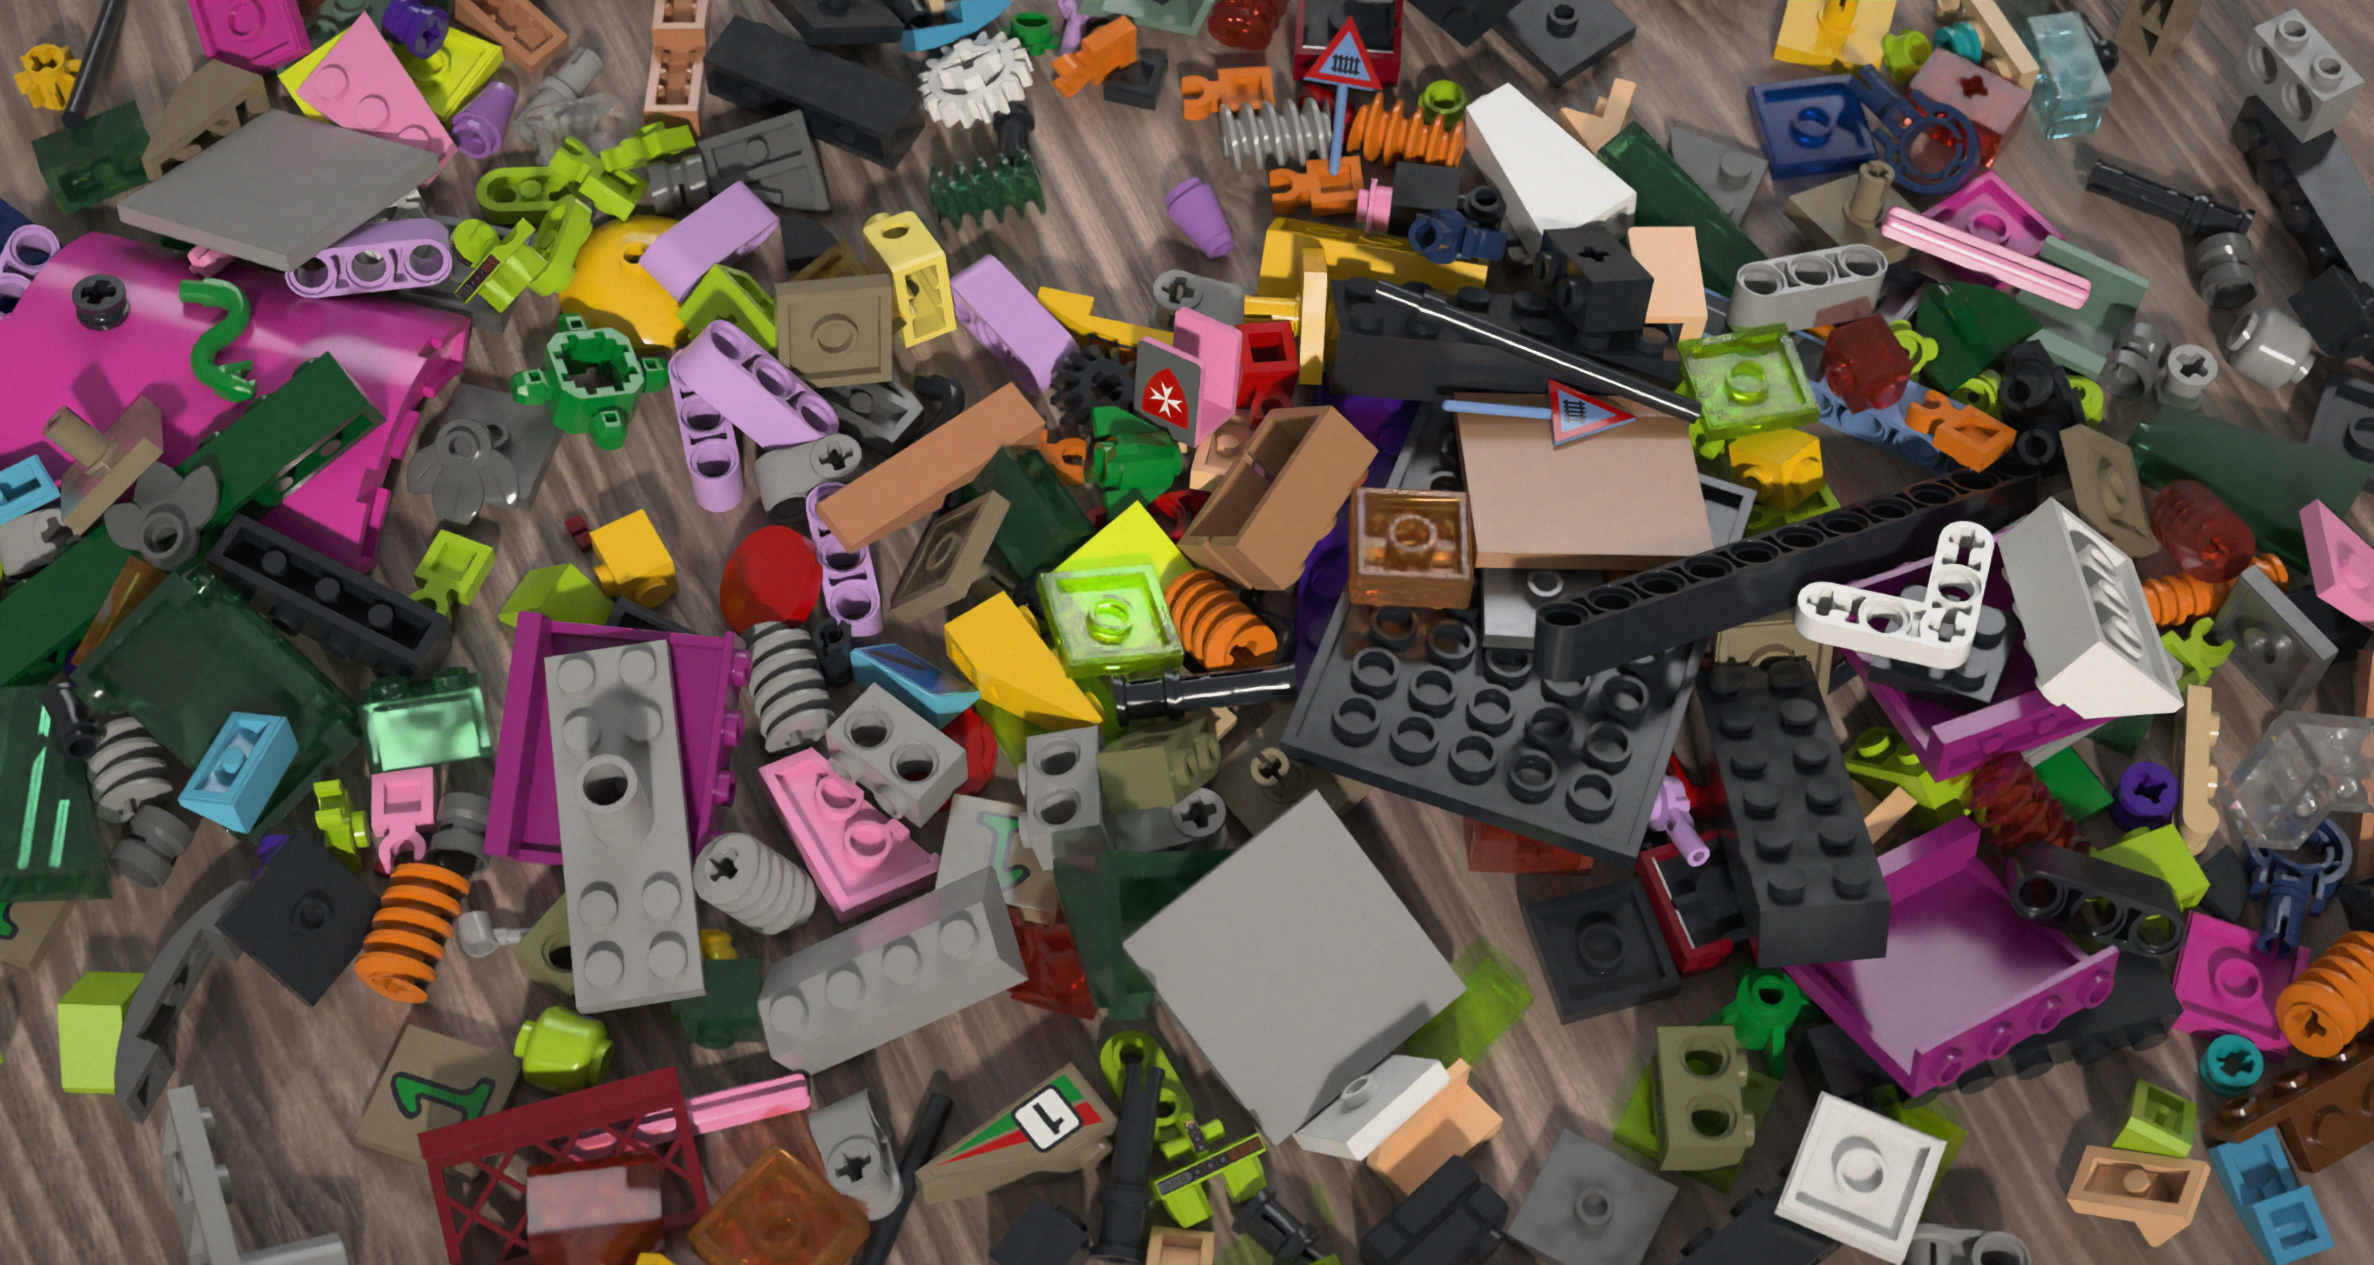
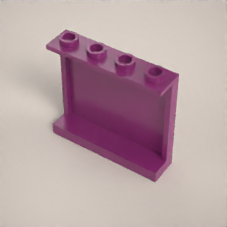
M2014 527L2006 528L1992 536L1994 539V549L1982 599V605L2015 614L2012 604L2016 601L2011 586L2007 583L2001 572L2004 562L1997 542ZM1959 547L1955 564L1968 566L1971 549ZM1935 555L1916 562H1905L1893 570L1863 580H1852L1844 585L1900 597L1906 581L1928 588ZM1945 587L1939 590L1940 592L1966 600L1971 598L1966 591L1958 587ZM1850 614L1849 622L1856 624L1857 615ZM1878 617L1868 621V624L1874 630L1884 633L1890 619ZM2021 624L2018 638L1991 706L1972 713L1868 681L1870 665L1875 655L1839 647L1935 783L2123 717L2084 719L2064 703L2061 706H2056L2047 700L2035 683V677L2038 676L2034 660L2025 649L2023 643L2027 638L2023 624Z
M518 611L483 854L500 861L563 867L544 657L666 639L671 654L694 868L696 859L703 848L716 837L727 834L726 831H721L724 807H732L737 785L736 772L729 770L732 746L739 747L741 745L745 725L743 710H737L740 687H747L749 685L753 665L751 650H745L746 642L735 632L725 631V637L552 621L542 613Z
M1965 814L1877 857L1891 898L1886 958L1780 967L1913 1098L1937 1085L1944 1087L1951 1084L1962 1072L1986 1059L1996 1060L2002 1057L2013 1045L2035 1033L2045 1034L2051 1031L2062 1019L2084 1007L2094 1008L2110 995L2114 987L2113 977L2120 950L2111 945L2089 957L2059 929L2028 920L2018 915L2011 906L2007 883L1976 857L1981 828Z

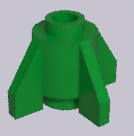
M1117 406L1093 407L1090 412L1094 438L1108 437L1107 441L1095 444L1093 466L1084 472L1085 484L1097 483L1101 488L1111 487L1112 491L1103 493L1106 522H1111L1137 500L1145 508L1172 486L1174 476H1179L1181 473L1182 455L1178 443L1171 442L1167 432Z
M1749 961L1736 963L1732 973L1737 986L1733 1001L1701 1022L1698 1026H1733L1734 1036L1739 1044L1749 1050L1762 1051L1760 1061L1768 1085L1781 1084L1785 1075V1040L1791 1028L1818 1022L1822 1013L1821 1008L1789 976L1782 972L1767 968L1758 969L1757 964Z

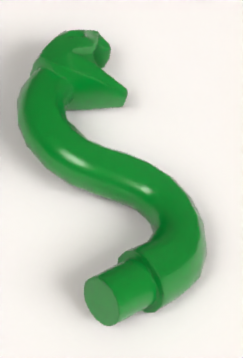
M205 277L204 281L182 279L179 285V298L181 302L202 303L203 307H220L228 311L224 320L201 335L193 345L190 355V366L194 376L203 385L213 389L216 396L224 400L238 403L255 399L258 392V385L255 379L245 380L253 369L251 360L224 364L222 366H218L214 362L216 354L238 339L247 329L252 314L250 300L244 291L233 282Z

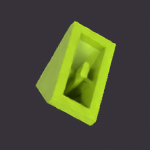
M567 563L529 570L499 612L498 617L500 621L516 628L518 611L542 613L552 621L605 626L615 603L574 565Z
M86 971L57 1003L62 1088L66 1093L115 1094L114 1071L119 1037L131 1002L146 973Z
M2138 1076L2107 1148L2186 1158L2193 1145L2197 1104Z

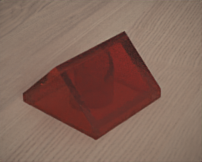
M659 1152L527 1167V1236L532 1265H636L640 1253H657L668 1259Z

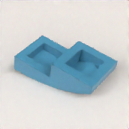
M957 0L944 2L947 24L905 30L900 42L901 53L936 48L968 36L999 16L1011 4V0Z
M2273 1127L2266 1129L2241 1144L2228 1142L2207 1150L2217 1175L2239 1218L2270 1265H2283L2335 1247L2310 1185L2298 1188Z

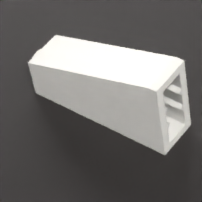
M1506 83L1493 92L1480 96L1466 107L1465 146L1487 184L1500 191L1507 205L1505 214L1533 261L1536 253L1540 251L1545 229L1605 226L1619 240L1627 235L1629 228L1634 227L1637 192L1511 84Z

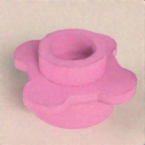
M1372 178L1371 189H1360L1356 222L1366 223L1365 235L1370 236L1371 229L1388 231L1393 187L1378 186V179Z

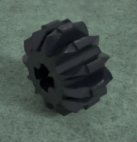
M1097 344L1087 346L1083 350L1082 355L1077 352L1070 353L1063 359L1065 369L1056 371L1051 379V382L1060 391L1050 397L1049 404L1065 407L1066 413L1059 419V425L1066 426L1075 421L1078 423L1077 437L1086 439L1093 432L1090 412L1093 407L1117 406L1133 415L1135 380L1132 379L1130 374L1136 370L1137 361H1129L1122 365L1119 363V347H1111L1103 355ZM1097 386L1105 395L1100 400L1091 391ZM1108 437L1098 438L1100 442L1107 441Z

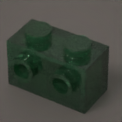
M135 99L85 119L83 126L79 129L65 127L31 141L40 172L64 216L148 182L142 156L153 134Z
M1002 445L962 493L966 501L970 502L994 490L1011 503L994 540L1005 554L1004 561L1006 565L1021 578L1033 577L1034 572L1040 567L1054 570L1098 533V530L1037 449Z
M448 667L433 672L431 674L432 679L407 682V677L388 676L376 679L370 683V688L362 689L357 709L370 775L493 757L496 735L484 671L468 673L467 667Z

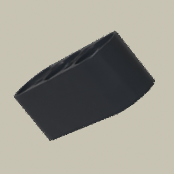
M2038 840L2020 842L2013 846L2005 855L2003 866L2011 906L2018 915L2028 920L2152 958L2169 956L2178 951L2185 942L2187 932L2176 891L2170 883L2161 878ZM2032 878H2044L2038 882H2026ZM2096 896L2102 897V898H2100V899H2098V900L2086 901L2087 899H2089V898H2091V897H2096ZM2161 915L2155 919H2146L2150 916Z

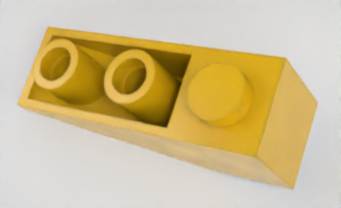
M1004 590L943 625L947 656L968 684L980 691L981 699L1053 733L1098 725L1104 740V723L1107 722V716L1101 703L1091 691L1082 693L1072 680L1074 674L1064 654L1058 648L1049 650L1039 637L1041 636V631L1033 614L1024 605L1017 608Z

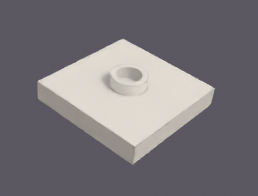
M1388 1054L1364 1075L1350 1083L1341 1094L1294 1131L1292 1135L1302 1150L1361 1161L1449 1083L1448 1081L1451 1077L1439 1060Z
M1821 1091L1774 1214L1888 1262L1901 1265L1908 1251L1947 1142Z

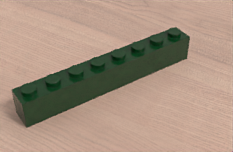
M326 351L320 357L311 358L303 362L296 368L292 378L272 394H265L255 399L246 408L245 415L225 430L216 431L208 435L198 445L197 451L177 467H171V469L185 479L194 470L207 465L214 471L219 485V503L216 513L199 531L200 544L194 558L184 567L173 571H163L153 567L145 561L140 551L125 549L117 545L109 536L103 518L101 525L81 541H74L62 547L55 554L53 562L34 577L23 579L14 584L7 591L5 599L0 602V711L8 714L64 670V660L71 652L82 647L100 643L205 562L206 556L237 512L258 521L386 422V418L348 369L329 351ZM178 534L172 535L167 540L166 550H169L175 544Z

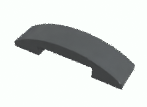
M242 879L223 890L182 925L158 954L134 995L119 1037L115 1058L114 1089L115 1098L131 1121L144 1124L174 1072V1068L162 1051L161 1046L212 958L216 954L237 962L243 953V950L215 927L214 924L250 884L246 880Z

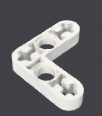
M1958 521L1951 523L1943 528L1940 534L1924 602L1831 582H1816L1807 585L1800 591L1797 598L1794 624L1799 633L1815 642L1938 669L1959 667L1967 661L1971 652L1993 554L1994 539L1987 529L1974 522ZM1959 547L1971 549L1968 566L1955 564ZM1945 587H1958L1966 591L1971 598L1966 601L1955 602L1943 597L1939 590ZM1818 608L1829 610L1828 616L1816 614ZM1850 614L1857 615L1856 624L1849 622ZM1878 617L1887 618L1898 624L1900 629L1892 633H1881L1870 627L1868 621ZM1942 622L1954 624L1951 642L1938 640Z

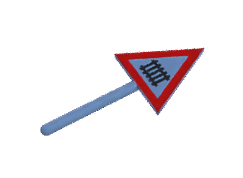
M1352 16L1348 18L1304 76V80L1338 85L1329 161V173L1333 176L1337 175L1340 170L1348 87L1383 92V88Z
M1550 378L1547 380L1550 408L1460 400H1445L1442 403V408L1445 411L1549 419L1552 425L1554 446L1636 420L1634 415Z

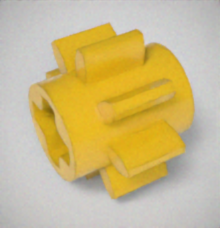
M52 44L35 46L25 56L19 58L25 71L15 74L14 79L21 94L28 95L33 108L37 109L43 105L51 110H62L65 108L81 60L74 59L71 49L67 45L61 49Z

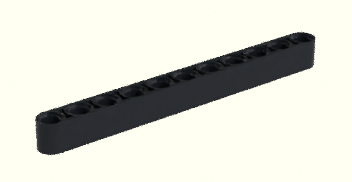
M2003 455L1980 473L1967 466L1547 602L1539 606L1535 611L1533 671L1537 676L1549 681H1577L1795 607L1800 591L1809 584L1831 582L1844 585L1852 580H1863L1893 570L1905 562H1916L1934 556L1943 528L1954 522H1974L1982 525L1990 534H1993L2022 516L2031 514L2038 508L2044 468L2041 463L2039 465L2026 463L2021 459L2020 455Z

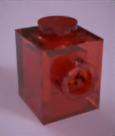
M1881 313L1831 330L1820 361L1826 372L1827 383L1835 396L1842 397L1852 415L1873 407L1876 410H1882L1899 401L1903 397L1914 367L1913 362Z

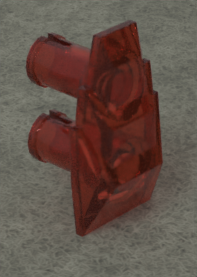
M1006 906L1029 979L1006 989L1012 993L1011 999L1049 1011L1093 1021L1123 959V955L1077 935L1074 929L1067 925L1046 924L1043 929L1022 924L1019 913L1012 907Z

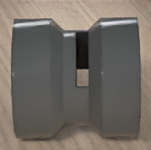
M701 154L684 156L681 162L668 164L664 160L647 162L656 216L672 214L677 207L687 205L696 210L709 202Z
M2226 232L2208 237L2198 245L2196 249L2197 265L2199 271L2204 274L2200 281L2203 301L2208 306L2217 309L2236 308L2249 303L2257 296L2259 288L2256 271L2250 267L2254 257L2249 238L2239 233Z
M2129 323L2123 326L2112 344L2113 350L2104 356L2107 358L2098 382L2109 394L2119 399L2140 401L2147 396L2156 380L2155 373L2163 369L2171 353L2170 342L2158 329L2147 324Z
M463 792L448 793L441 797L436 814L437 822L440 825V832L432 836L427 855L432 864L457 874L468 875L479 874L488 869L491 857L483 854L490 799Z
M141 805L131 820L132 832L128 839L120 840L116 843L107 860L117 872L127 879L149 889L161 890L172 873L171 861L175 856L186 852L195 835L183 821L167 811L155 806Z

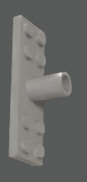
M667 640L544 657L576 1008L580 1015L706 996L707 988L697 896L693 885L692 873L694 868L672 663Z
M193 1085L166 1090L159 1153L189 1265H348L345 1249L337 1232L238 1254L225 1206L232 1203V1187L229 1173L225 1164L214 1165L210 1146H214L217 1143L215 1122L209 1106L199 1108Z

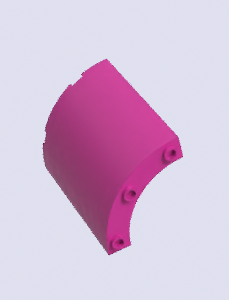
M97 231L80 236L53 256L35 276L21 296L13 312L7 313L0 322V471L37 454L60 494L61 476L77 460L43 435L42 430L49 418L63 405L68 406L101 434H104L143 395L161 409L164 452L156 461L170 468L177 467L197 451L198 445L204 438L216 431L228 428L245 415V410L251 402L262 395L272 394L289 381L299 365L311 358L320 357L326 351H329L348 369L387 421L257 522L361 574L376 567L383 525L392 494L388 489L382 488L391 459L403 460L411 439L421 421L420 412L414 411L424 396L435 398L452 378L464 371L471 321L470 316L369 293L306 298L296 294L288 286L285 274L231 262L211 278L233 282L240 287L250 300L252 314L249 325L244 333L233 343L220 350L216 354L214 362L216 365L222 366L224 364L251 360L253 369L245 380L255 379L258 385L255 399L234 403L216 396L213 389L198 381L191 370L190 355L193 345L201 335L224 320L228 311L220 307H203L202 303L180 301L179 285L182 279L202 281L205 279L200 273L195 275L189 269L191 265L187 257L189 252ZM94 274H108L120 279L125 286L126 298L130 304V314L126 321L119 327L105 331L90 330L81 325L76 315V307L72 301V290L79 281ZM138 478L112 505L133 501ZM61 496L52 501L60 500Z

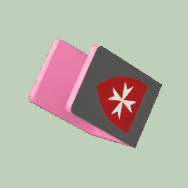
M1185 306L1177 310L1175 313L1173 347L1149 336H1144L1138 341L1133 415L1167 432L1172 439L1192 448L1198 446L1236 413L1243 339L1242 332Z

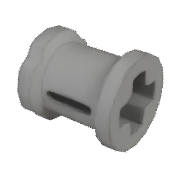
M2186 344L2173 349L2165 363L2166 373L2158 378L2152 389L2156 406L2163 412L2175 417L2181 415L2191 416L2196 413L2204 400L2202 390L2212 384L2218 373V364L2214 356L2208 350L2197 345Z

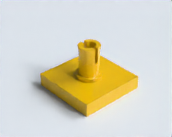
M1788 0L1773 59L1848 77L1855 76L1857 79L1865 80L1858 73L1861 68L1872 64L1878 72L1880 70L1884 54L1881 41L1885 35L1889 34L1897 0Z
M1302 248L1300 293H1296L1295 298L1244 296L1243 324L1291 321L1294 337L1298 338L1299 384L1322 385L1327 292V265L1325 250L1322 248Z

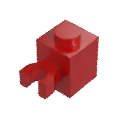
M1291 321L1237 324L1234 326L1243 334L1236 409L1250 408L1248 415L1250 431H1256L1264 419L1263 411L1278 408H1294L1291 398L1300 368Z

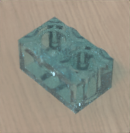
M2078 11L2027 18L2020 39L2040 67L2029 101L2045 140L2096 133L2111 97L2112 90Z

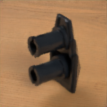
M2039 339L2005 348L2006 379L2000 382V393L2005 407L2000 408V412L2005 425L2017 431L2013 444L2016 455H2020L2022 460L2031 465H2039L2041 463L2044 468L2042 479L2069 472L2059 431L2077 424H2083L2088 427L2078 387H2071L2063 366L2055 365Z

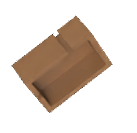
M1332 405L1270 409L1243 450L1275 479L1272 485L1242 458H1236L1176 546L1202 569L1213 573L1228 589L1251 590L1254 587L1256 590L1284 591L1295 583L1304 572L1306 567L1305 559L1317 541L1323 539L1334 528L1337 522L1336 513L1349 494L1355 492L1365 482L1369 473L1367 468L1379 450Z

